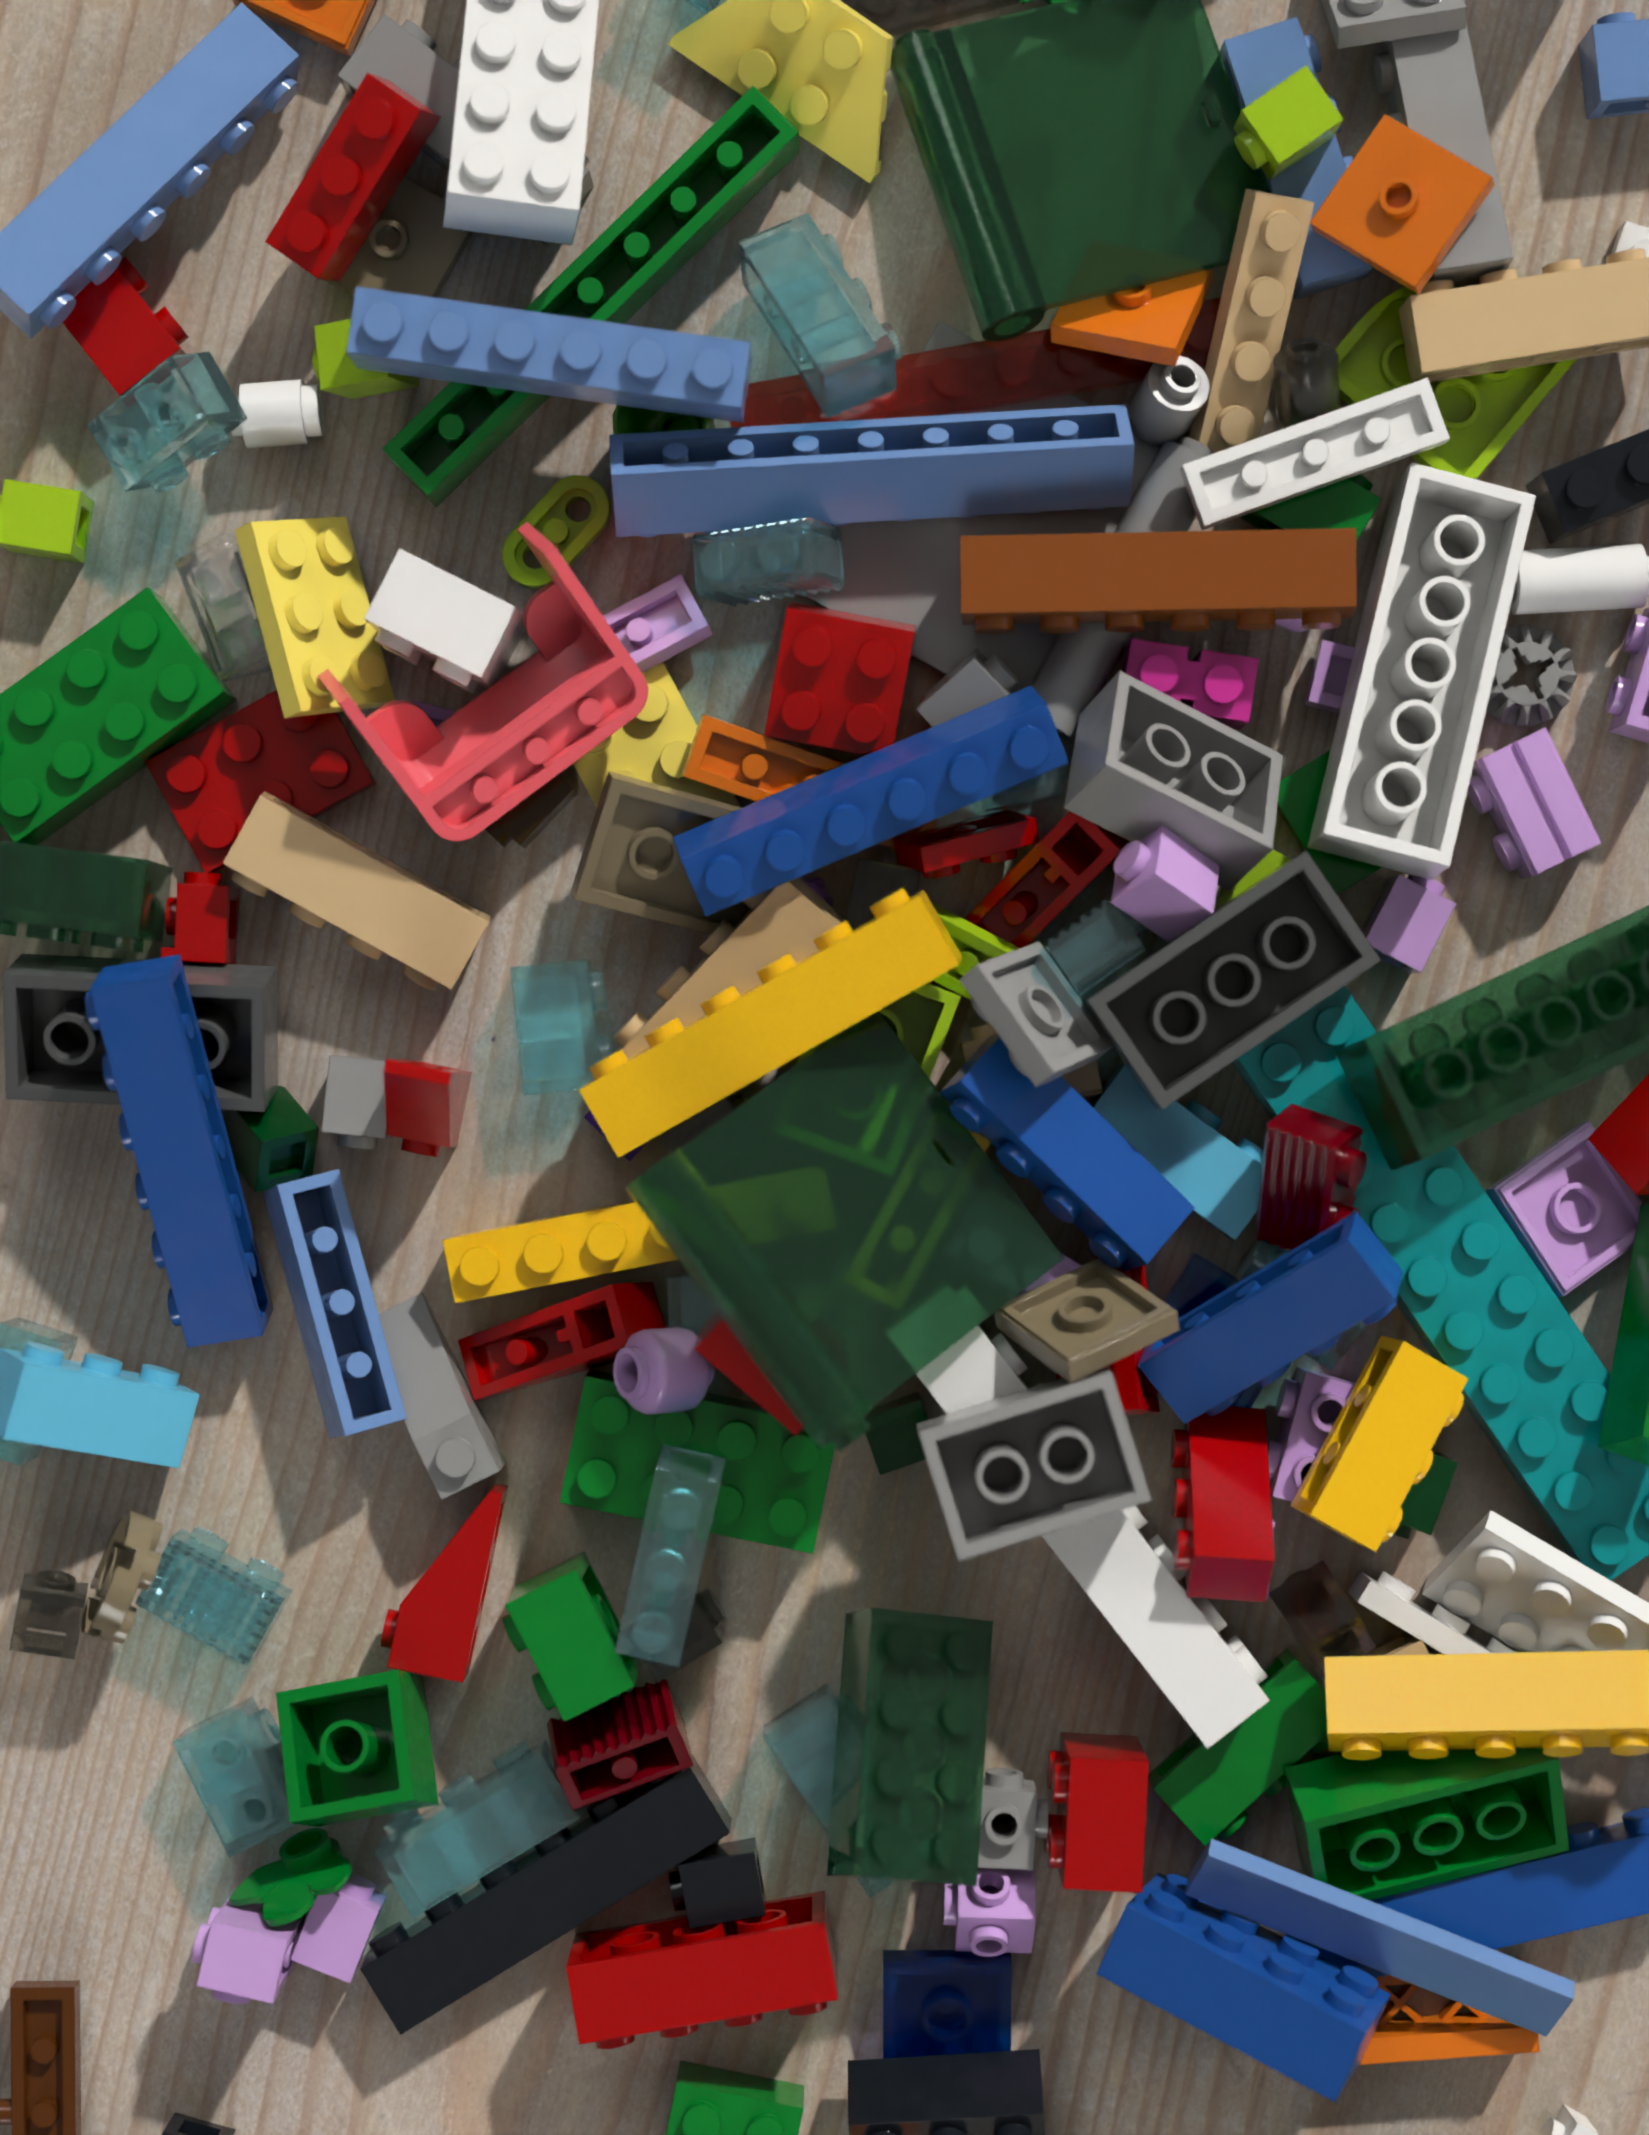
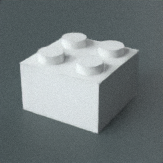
M400 548L364 617L378 632L374 641L383 646L382 649L417 666L421 656L435 662L432 670L440 674L439 677L471 694L475 693L478 685L488 689L501 679L525 631L523 616L517 607Z

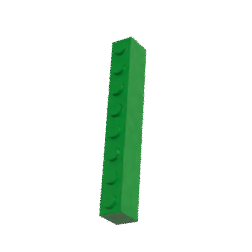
M752 86L524 310L625 324L799 154V132ZM450 382L382 450L398 470L437 508L550 396Z

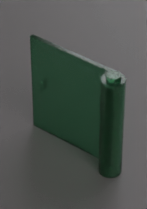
M1068 0L935 32L927 29L914 30L901 36L896 41L895 48L892 50L890 72L982 338L986 341L1008 340L1032 330L1041 322L1048 309L1228 265L1245 190L1252 189L1271 193L1262 168L1259 167L1253 170L1244 161L1235 145L1234 137L1238 134L1234 126L1241 108L1201 0ZM1202 106H1203L1205 115H1206V117H1207L1209 126H1208L1207 121H1206V118H1205V116H1204V113H1203V110H1202Z
M879 1011L842 1031L681 1149L677 1148L659 1160L625 1187L818 1448L821 1449L831 1442L838 1452L871 1428L864 1417L873 1410V1406L1064 1259L968 1129L954 1118L949 1104Z

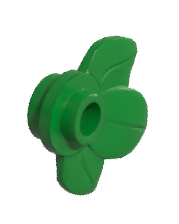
M322 1828L307 1829L287 1839L279 1849L281 1860L257 1868L236 1888L229 1901L232 1906L263 1904V1918L266 1925L273 1928L281 1927L298 1920L311 1909L317 1895L321 1896L338 1892L348 1881L352 1872V1866L349 1859L342 1856V1850L338 1841L330 1838L326 1830Z

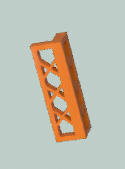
M1385 1975L1375 1979L1379 1983L1378 1988L1391 1994L1389 1998L1391 2001L1385 2007L1359 2065L1540 2052L1538 2033L1469 2006L1467 2007L1472 2012L1457 2013L1464 2004L1454 2000H1450L1438 2015L1421 2016L1406 2003L1419 1987L1396 1977ZM1391 1985H1404L1397 1994L1388 1987ZM1400 2009L1409 2016L1393 2018Z

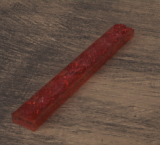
M1221 297L1204 301L1180 356L1187 357L1196 362L1203 370H1205ZM1050 328L749 383L744 422L729 421V425L731 428L966 414L1143 381L1153 362L1051 343Z

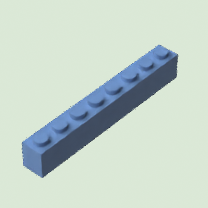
M1126 404L609 435L616 537H654L662 534L718 533L728 530L761 528L777 530L795 526L828 524L842 526L861 522L894 520L908 522L915 519L972 518L979 515L1037 514L1044 511L1101 510L1110 507L1131 506L1134 439Z

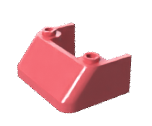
M528 522L517 530L552 580L530 597L523 612L524 629L539 651L438 726L434 725L422 708L405 700L388 702L365 717L329 669L318 675V678L436 834L446 840L464 841L479 834L634 719L642 711L647 701L648 685L643 673L555 545Z

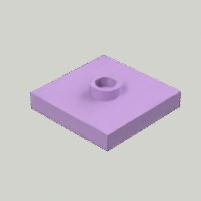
M1590 1121L1580 1123L1485 1190L1557 1297L1565 1296L1633 1247L1640 1206L1643 1205L1639 1196L1634 1193L1588 1140L1595 1131Z

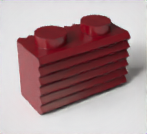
M1292 1103L1266 1124L1255 1233L1258 1241L1267 1240L1269 1245L1278 1244L1280 1249L1292 1250L1356 1211L1361 1216L1359 1208L1353 1207V1203L1356 1199L1354 1193L1363 1178L1367 1165L1366 1153L1359 1150L1362 1144L1360 1138L1364 1131L1362 1127Z
M658 1678L655 1684L646 1682L644 1687H634L630 1693L623 1692L619 1698L613 1697L607 1702H603L565 1722L560 1716L559 1720L550 1717L547 1723L555 1773L573 1811L695 1766L683 1717L667 1680Z

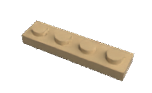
M1252 189L1245 190L1204 370L1210 385L1209 396L1193 420L1189 438L1210 448L1214 453L1260 437L1314 202Z

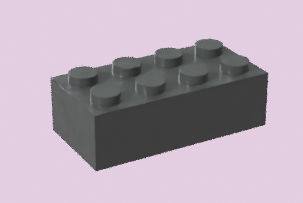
M1305 851L1279 866L1216 909L1213 915L1168 942L1083 1000V1003L1111 1040L1114 1049L1155 1108L1163 1110L1380 962L1381 959L1308 852Z
M21 954L3 974L6 1099L121 1105L117 1091H110L106 1085L102 1068V1058L106 1049L101 1031H95L90 1026L86 1013L85 998L86 993L103 967L143 960ZM182 962L221 1110L265 1112L278 1088V966Z

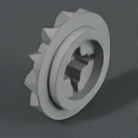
M1528 623L1506 628L1486 711L1497 720L1518 727L1535 726L1552 719L1570 702V695L1577 678L1571 659V649L1565 647L1555 636L1554 631L1544 630L1531 626ZM1516 657L1521 658L1526 665H1531L1535 662L1537 664L1546 662L1548 667L1542 669V673L1534 679L1537 687L1535 692H1530L1525 684L1519 685L1516 688L1511 686L1505 690L1503 689L1501 684L1509 681V676L1517 671L1514 662Z

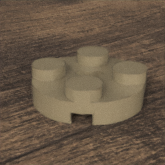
M130 1510L127 1511L126 1518L121 1517L107 1543L95 1577L99 1578L96 1596L101 1597V1599L87 1598L82 1618V1633L105 1641L111 1640L124 1644L136 1615V1607L130 1606L136 1590L139 1588L148 1591L159 1567L161 1554L155 1552L162 1533L163 1524L155 1522L154 1518Z

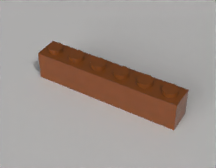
M1356 528L960 536L963 625H975V633L984 635L1013 633L1014 624H1040V632L1066 634L1079 631V623L1105 622V630L1116 633L1144 630V622L1170 621L1171 630L1184 632L1207 630L1210 628V621L1236 620V628L1240 630L1275 628V619H1302V627L1306 629L1337 628L1341 626V618H1352L1357 608Z

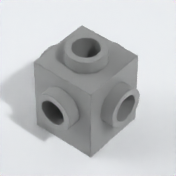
M1009 1768L985 1770V1778L971 1777L970 1796L958 1795L956 1830L957 1834L968 1835L967 1854L969 1867L1034 1870L1035 1838L1047 1839L1049 1805L1048 1799H1037L1035 1781L1023 1779L1024 1773L1022 1771ZM1002 1813L1010 1814L1005 1820L994 1819Z

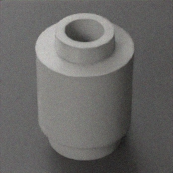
M1179 356L1175 367L1158 363L1152 364L1129 405L1131 427L1141 440L1152 445H1162L1166 441L1174 442L1186 433L1207 400L1210 391L1208 377L1196 362L1187 357Z

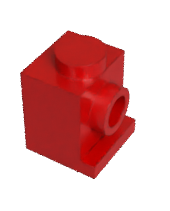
M184 872L183 884L177 883V897H169L166 904L165 928L167 935L174 936V948L161 947L160 958L180 954L182 962L236 964L240 889L222 886L223 874Z

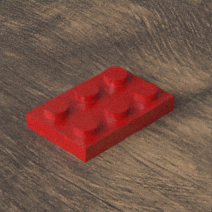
M277 690L145 761L206 873H215L226 867L222 863L259 796L264 791L316 818L377 784L338 712L284 718Z

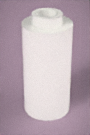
M1641 543L1523 550L1510 610L1513 615L1643 608L1647 595H1649V556L1646 555L1645 548Z

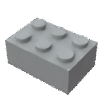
M1119 671L1079 714L1064 808L1129 841H1139L1160 826H1165L1220 865L1217 885L1229 891L1273 849L1283 755L1138 679Z
M1107 1366L1071 1384L1064 1378L916 1424L958 1561L1152 1501L1112 1372Z

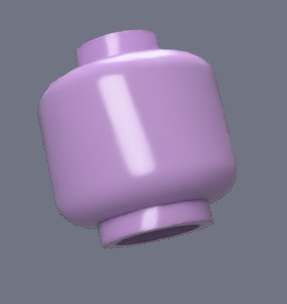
M682 1327L644 1329L632 1334L625 1347L617 1353L614 1361L613 1376L619 1394L636 1411L648 1415L685 1412L696 1408L706 1396L708 1387L714 1377V1365L695 1350L698 1336L693 1331Z

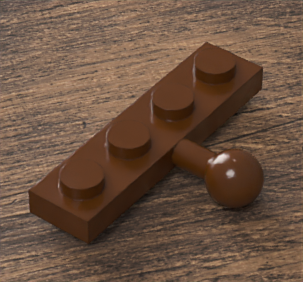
M80 1980L16 1981L10 1988L11 2099H0V2125H12V2135H81Z

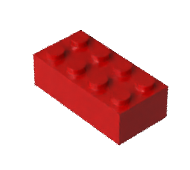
M825 1891L767 1900L765 1916L689 1929L687 1915L577 1933L574 1936L566 1964L579 2045L596 2042V2047L599 2049L623 2047L635 2040L634 2035L660 2031L663 2038L683 2037L698 2031L699 2024L724 2020L725 2025L728 2027L746 2026L762 2020L763 2013L788 2009L789 2014L793 2016L810 2015L826 2009L827 2002L838 2000V1965Z

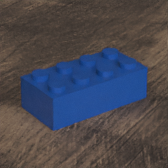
M1158 1872L1142 1888V1893H1138L1126 1905L1097 1971V1975L1336 2102L1360 2064L1391 1994L1378 1988V1981L1369 1973L1353 1966H1343L1340 1968L1319 1957L1318 1949L1312 1944L1289 1935L1281 1937L1260 1926L1259 1923L1185 1895L1187 1878L1177 1874L1165 1876Z

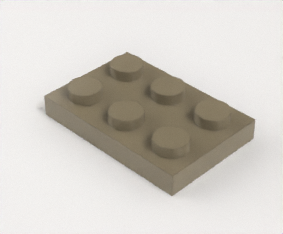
M608 771L572 885L571 894L573 898L578 901L710 934L724 919L734 927L750 908L741 901L705 917L682 864L673 837L742 807Z

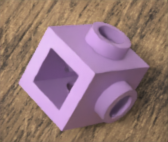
M958 1860L956 1886H944L943 1925H955V1951H969L984 1957L999 1956L1003 1953L1032 1954L1036 1924L1035 1863L1034 1870L973 1868L969 1867V1861Z

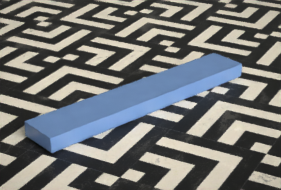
M1212 1838L1187 1878L1185 1895L1547 2037L1574 2000L1575 1982Z

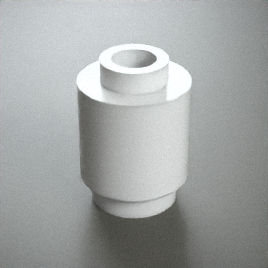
M302 379L245 383L239 386V397L229 398L228 400L229 422L233 437L243 436L247 449L309 444L310 437H319L325 434L324 408L319 384L304 385Z

